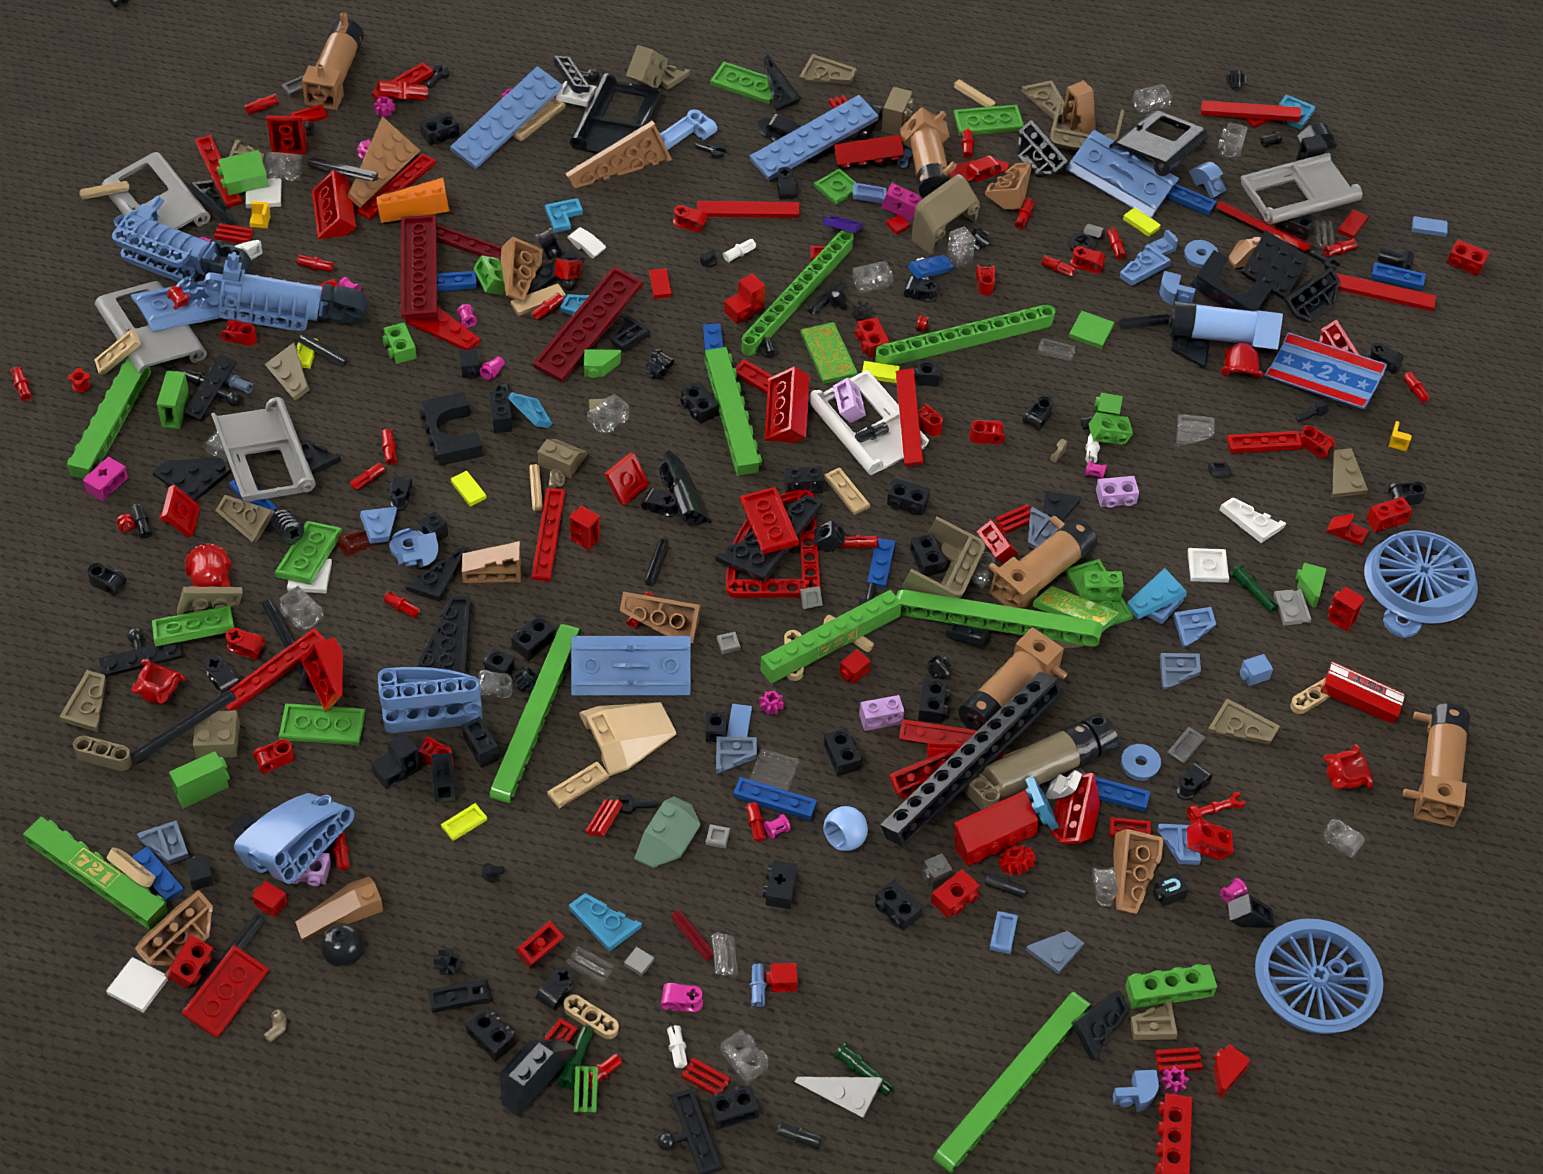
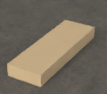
M555 284L526 295L522 302L514 299L511 301V306L517 315L521 316L534 311L543 304L544 300L547 301L557 292L564 299L566 294L559 284Z
M131 329L94 359L99 374L104 375L141 345L136 330Z
M841 468L824 474L825 480L854 515L870 508L868 501Z
M597 761L549 790L547 795L558 808H561L607 780L609 774Z

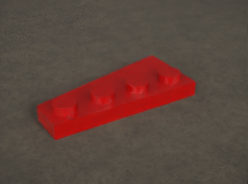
M438 306L437 317L405 320L407 325L417 327L418 330L424 333L428 332L438 339L441 338L448 341L449 344L462 350H471L480 343L478 336Z

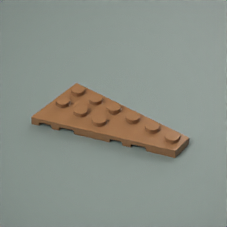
M384 117L379 121V125L360 166L361 169L377 172L379 179L371 182L355 178L347 196L359 208L370 200L420 152L412 142Z
M651 121L573 168L566 175L572 186L578 188L592 184L596 179H609L610 175L617 174L619 176L640 170L644 165L659 164L658 161L665 159L670 161L672 158L654 122Z

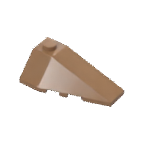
M1032 162L1015 163L1006 171L1005 176H999L996 183L988 185L985 195L1003 209H1010L1012 211L1020 209L1025 200Z
M515 237L510 238L502 246L501 266L506 296L520 302L524 300L530 284L536 276L537 269L542 263L543 249Z
M623 592L620 611L666 636H690V643H693L699 623L701 605Z
M1130 829L1115 833L1113 856L1116 910L1137 914L1146 894L1149 881L1154 876L1153 872L1162 858V837Z
M369 876L349 883L295 923L301 939L304 940L326 932L327 929L335 924H349L383 912L382 901L374 881Z

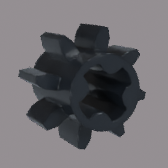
M1231 70L1230 75H1226V83H1230V87H1242V83H1246V75L1242 74V70Z
M981 228L973 229L968 236V239L971 240L969 245L977 250L985 248L989 243V238L987 237L989 233Z
M859 300L858 306L852 305L855 311L851 315H856L855 321L859 318L866 320V316L871 318L872 315L869 311L873 307L867 306L868 301L863 304ZM862 307H864L865 313L860 315L858 308L861 309Z
M658 357L650 359L646 364V369L648 370L646 374L651 379L664 378L668 371L666 368L667 363Z
M940 655L934 656L928 662L930 666L927 668L928 673L933 679L936 676L939 679L945 678L951 672L949 668L952 666L950 660L946 655L942 658Z
M522 667L513 675L516 678L513 683L519 691L524 692L526 690L530 692L534 688L538 677L531 668L525 670Z
M454 949L438 950L439 954L433 958L434 969L440 970V975L455 974V970L460 966L459 955L453 954Z

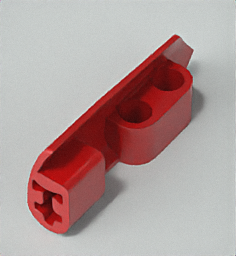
M992 156L957 163V167L950 173V177L953 178L960 174L966 178L967 182L973 180L980 182L1008 170V163L995 159Z

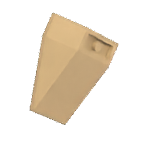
M661 702L597 706L579 712L586 729H591L600 747L602 762L609 776L630 769L676 735V731Z

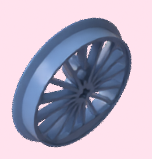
M1413 530L1394 534L1377 545L1370 552L1365 562V580L1373 596L1391 612L1412 621L1421 623L1452 621L1464 615L1473 606L1477 597L1478 584L1470 558L1454 542L1435 533ZM1407 545H1413L1415 553L1411 552ZM1419 546L1428 547L1424 562ZM1399 547L1405 556L1394 550V548ZM1434 549L1438 551L1439 553L1436 555V557L1429 564H1427L1430 550ZM1385 553H1387V554H1389L1390 556H1392L1393 558L1397 559L1398 561L1392 560V559H1389V558H1385V557H1382V556H1383ZM1443 555H1450L1451 559L1435 564ZM1379 563L1397 569H1380ZM1453 564H1456L1457 567H1458V568H1445V567H1448V566L1453 565ZM1448 575H1463L1465 580ZM1383 576H1403L1388 583L1383 578ZM1412 580L1400 594L1392 589V587ZM1450 584L1457 585V586H1460V587H1463V588H1461V589H1456L1455 587L1451 586ZM1414 585H1417L1418 591L1415 602L1403 597ZM1425 587L1429 601L1418 603L1421 589ZM1441 588L1449 592V594L1446 595V593ZM1432 589L1437 593L1438 598L1434 599Z
M1299 919L1285 923L1274 929L1264 939L1256 956V979L1264 998L1280 1018L1298 1029L1319 1034L1350 1030L1365 1022L1375 1012L1380 1003L1383 993V976L1376 956L1360 937L1336 923L1320 919ZM1307 938L1311 965L1295 939ZM1312 938L1326 941L1320 965L1316 963ZM1289 942L1302 964L1280 948V946ZM1331 942L1341 947L1343 950L1336 958L1330 960L1323 967L1329 943ZM1275 952L1296 969L1269 959ZM1345 953H1349L1356 962L1347 965L1341 958ZM1358 967L1361 968L1364 977H1344L1346 972ZM1269 968L1295 977H1271ZM1332 968L1338 969L1339 973L1333 972ZM1276 984H1298L1281 992ZM1338 984H1365L1367 993L1363 994ZM1302 989H1305L1297 997V999L1290 1006H1288L1283 997L1300 991ZM1312 990L1305 1015L1293 1010L1307 993ZM1315 992L1320 1019L1308 1017ZM1339 993L1362 1000L1364 1004L1358 1009ZM1322 996L1336 1017L1335 1020H1326ZM1332 998L1352 1014L1343 1018Z

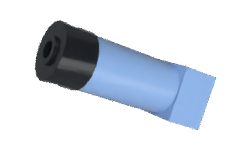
M1174 301L1169 319V335L1237 344L1247 343L1252 347L1278 349L1283 314Z

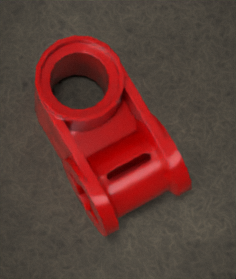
M683 205L674 208L675 218L673 219V224L676 227L697 233L702 231L707 220L705 212Z
M1081 246L1074 248V257L1070 261L1071 266L1094 274H1099L1102 271L1105 261V255L1102 252Z
M976 265V280L978 292L981 295L989 296L993 293L995 283L994 265H991V267Z
M234 319L228 320L226 329L220 334L224 341L252 346L257 342L254 325Z
M928 404L921 405V408L918 410L920 428L930 436L940 435L943 417Z
M997 420L974 421L969 433L970 441L977 444H1002L1005 441V436L1002 433L1003 423Z
M1313 426L1303 427L1300 434L1302 448L1322 459L1328 455L1329 449L1335 446L1334 439Z
M231 628L226 632L227 649L230 652L245 656L246 658L253 657L254 660L258 659L266 643L262 636L240 630L239 628Z
M426 737L423 745L418 749L419 760L431 766V754L452 753L450 747L437 742L431 737Z
M281 739L269 745L259 747L253 752V757L258 761V769L261 773H267L275 768L287 765L295 757L292 745L287 739Z

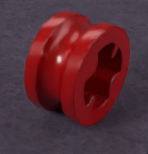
M920 315L916 330L922 329V332H925L929 317L924 318L923 315Z
M123 514L117 518L116 522L121 532L131 531L136 526L134 518L130 514Z

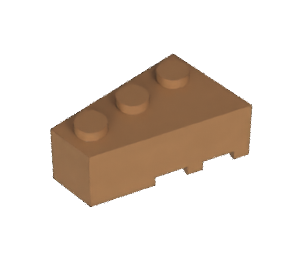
M1083 80L1067 87L1061 124H1065L1070 131L1091 134L1093 130H1096L1093 89Z
M520 541L463 553V583L521 582Z

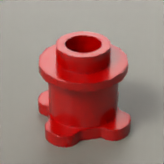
M173 286L168 290L167 298L171 299L175 304L173 306L174 310L187 305L191 297L189 294H184L181 286Z
M77 368L74 373L67 376L68 381L73 382L72 389L75 392L82 393L90 388V374L83 372L82 368Z

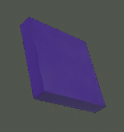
M834 215L825 217L823 220L824 225L854 233L861 231L863 228V223Z

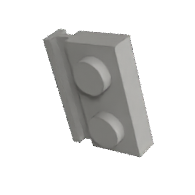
M1298 589V591H1274L1273 596L1275 602L1279 604L1278 611L1283 625L1311 622V616L1301 589Z

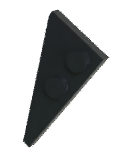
M766 55L763 62L774 110L778 111L799 102L801 99L800 95L770 56Z
M214 181L191 182L188 188L193 192V195L204 202L205 206L218 215L227 225H232L234 222L231 213L226 212L227 205L220 196L219 190L213 188Z
M463 546L452 553L453 556L445 561L442 559L430 567L428 571L421 573L420 578L413 583L408 582L405 585L406 591L440 601L462 563L463 553L468 552L467 547Z

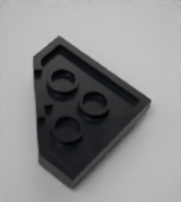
M221 458L165 461L153 471V476L168 487L177 486L191 499L197 501L232 473L230 465Z

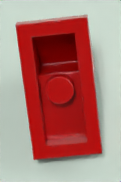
M557 258L555 276L563 279L580 278L582 261Z
M1354 514L1334 517L1326 532L1362 546L1369 530L1351 523Z

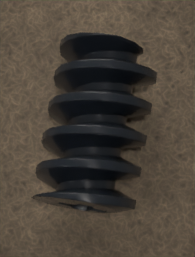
M287 509L275 511L269 521L271 527L288 544L297 542L304 534L303 524Z

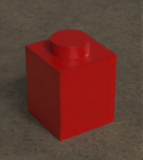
M856 649L840 662L839 673L844 680H849L854 684L870 671L871 661Z

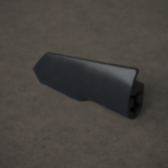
M775 114L771 119L765 118L757 121L760 135L773 142L800 128V125L794 120ZM828 148L807 160L817 163Z
M670 450L663 454L665 461L660 467L659 475L664 488L675 493L678 501L677 509L681 519L686 523L696 526L704 518L711 523L712 521L684 463Z

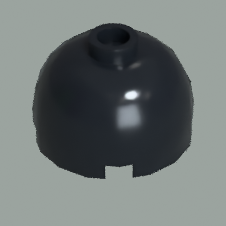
M335 924L327 929L322 937V955L333 966L352 965L363 954V937L358 929L350 924Z

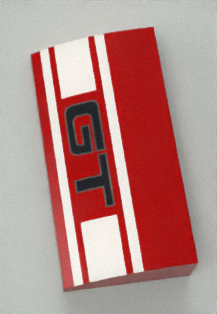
M1334 661L1329 666L1320 690L1321 693L1392 724L1398 718L1404 700V693Z

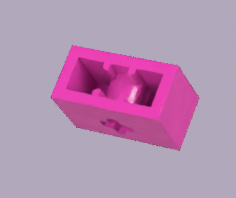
M891 183L881 207L897 215L900 214L906 219L913 220L915 208L922 198L920 195Z
M107 457L83 479L86 492L104 501L128 479L126 466Z

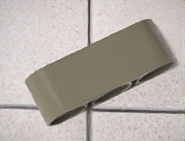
M79 736L73 742L76 756L80 761L118 771H126L133 764L130 751L126 746L88 736Z

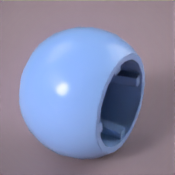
M838 807L832 810L824 821L823 829L829 843L838 850H854L861 846L867 837L868 826L866 819L862 813L853 807Z

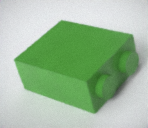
M259 150L218 159L220 167H217L219 177L224 178L221 179L223 189H227L228 195L269 186Z
M166 372L157 401V408L163 428L181 429L184 411L190 398L185 372Z
M215 751L169 772L174 792L183 808L229 788L227 780L230 777L226 770V762L223 757L219 758Z

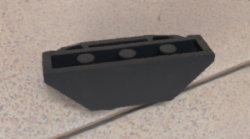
M1032 120L1019 130L1018 156L1024 163L1032 162L1031 171L1036 177L1056 174L1069 163Z
M1329 267L1285 296L1284 301L1293 315L1311 323L1334 306L1340 280L1333 268Z
M563 1039L529 1040L500 1072L502 1105L519 1116L578 1050Z

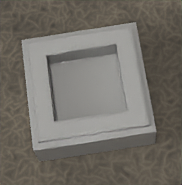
M1087 224L1084 234L1099 238L1103 234L1104 228Z
M819 586L800 589L803 609L823 606Z
M736 632L717 636V642L722 654L741 650Z
M710 825L706 845L726 848L730 828Z
M636 947L624 962V966L643 976L653 963L654 957Z

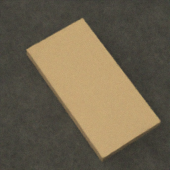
M553 97L513 137L519 141L524 140L566 108V104L557 101Z

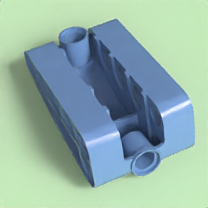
M426 667L386 668L378 674L385 730L389 733L462 726V724L477 717H481V719L483 717L480 684L476 677L451 670Z
M307 793L284 802L261 817L235 841L234 849L247 868L260 873L268 870L273 878L290 884L353 821L354 810L351 807L334 802L329 795L319 797Z

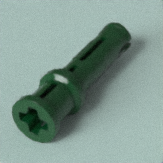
M1242 563L1233 568L1230 576L1232 578L1235 577L1241 583L1243 589L1250 591L1269 613L1279 607V604L1256 582L1255 576L1250 575L1244 569L1245 566Z
M582 1025L580 1028L581 1030L574 1045L578 1051L563 1066L562 1075L557 1079V1084L562 1088L575 1089V1067L582 1066L581 1062L594 1033V1029L591 1026H588L587 1031L585 1030L587 1025Z
M844 1042L835 1052L834 1058L840 1059L848 1066V1070L856 1071L862 1077H879L883 1079L878 1090L887 1097L888 1092H891L895 1086L863 1061V1055L855 1053L848 1047L849 1044Z

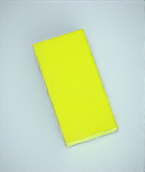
M1135 207L1123 217V220L1148 237L1160 229L1159 223Z
M298 342L297 353L301 360L302 368L310 369L315 351Z
M864 361L862 372L868 370L878 381L897 383L895 371H898L900 366Z
M467 471L451 478V483L470 507L486 499V494Z
M475 803L442 823L441 827L454 841L485 822L487 816Z

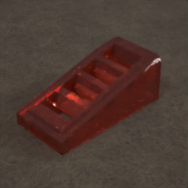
M365 529L342 534L339 536L337 543L345 557L377 544H370Z

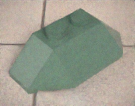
M677 797L665 800L644 831L634 859L654 868L680 858L700 827V822L692 804Z

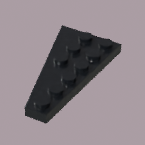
M808 495L790 505L786 511L798 538L823 507L822 501ZM752 531L744 536V539L738 544L729 546L728 550L723 554H717L715 561L765 582L791 547L762 554Z
M470 596L450 597L442 613V618L439 624L436 625L434 634L429 639L417 667L445 669L466 674Z

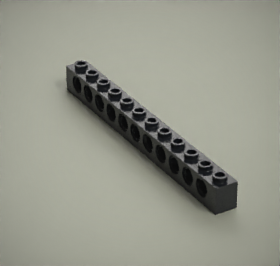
M1042 672L1037 673L880 824L885 838L904 847L1062 694L1058 679Z

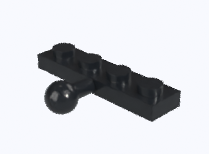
M554 56V64L572 91L577 94L589 93L590 86L584 78H587L590 82H596L599 79V72L595 69H590L587 72L579 71L570 57Z
M573 249L559 257V259L581 260L582 263L584 262V256ZM554 260L536 273L527 293L531 294L542 290L557 280L562 283L565 290H573L576 286L575 279H563L555 276L556 260Z
M219 353L185 409L184 415L201 422L217 395L226 399V402L231 406H236L240 403L241 397L237 392L222 390L223 385L236 366L235 360Z
M132 628L128 631L127 638L133 643L134 650L101 657L99 662L102 674L109 677L144 668L145 666L140 665L143 659L149 660L150 663L161 664L183 657L179 642L142 647V630Z
M693 1089L672 1094L671 1099L683 1132L674 1135L667 1132L662 1133L658 1137V1146L660 1149L668 1151L674 1147L675 1143L687 1140L699 1174H711L720 1171L721 1164Z

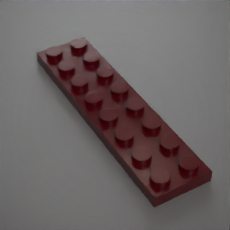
M436 215L401 217V319L437 317Z
M613 266L533 362V367L563 383L584 358L585 350H590L641 289L643 281Z

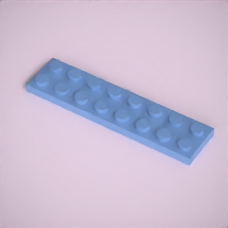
M537 66L450 146V151L471 167L477 169L559 93L563 85Z
M858 95L750 155V160L770 181L778 176L779 168L789 167L791 169L877 121L878 115Z

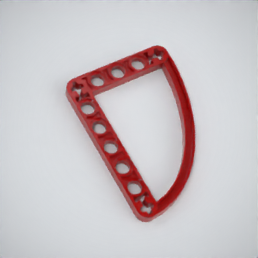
M798 490L779 495L783 505L795 503L805 495L814 498V494L809 490ZM816 516L808 525L812 530H804L799 537L802 579H766L765 582L758 579L735 580L736 570L727 566V595L731 598H801L800 589L809 588V582H813V587H820L818 547L814 544ZM748 519L741 527L733 544L736 545L741 542L744 536L752 531ZM811 541L813 542V545L806 546L804 545V542ZM806 556H812L814 557V560L807 561L804 558ZM813 571L815 575L808 576L805 572ZM755 586L758 587L759 590L757 592H752L749 590V588ZM770 586H775L778 588V590L775 592H771L768 590V588ZM789 586H794L797 588V590L792 592L789 591L787 588Z

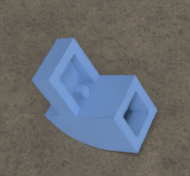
M1206 162L1189 171L1195 185L1204 184L1211 198L1226 191L1220 178L1223 172L1216 164Z
M1164 271L1159 291L1161 298L1173 305L1174 301L1192 303L1195 288L1179 285L1181 275Z
M435 532L414 537L412 542L415 552L402 554L397 557L399 565L405 564L406 567L418 563V567L422 568L430 564L438 553Z
M1156 1070L1134 1071L1132 1077L1133 1087L1115 1088L1113 1094L1114 1105L1130 1107L1135 1104L1137 1112L1148 1109L1154 1102L1159 1084Z

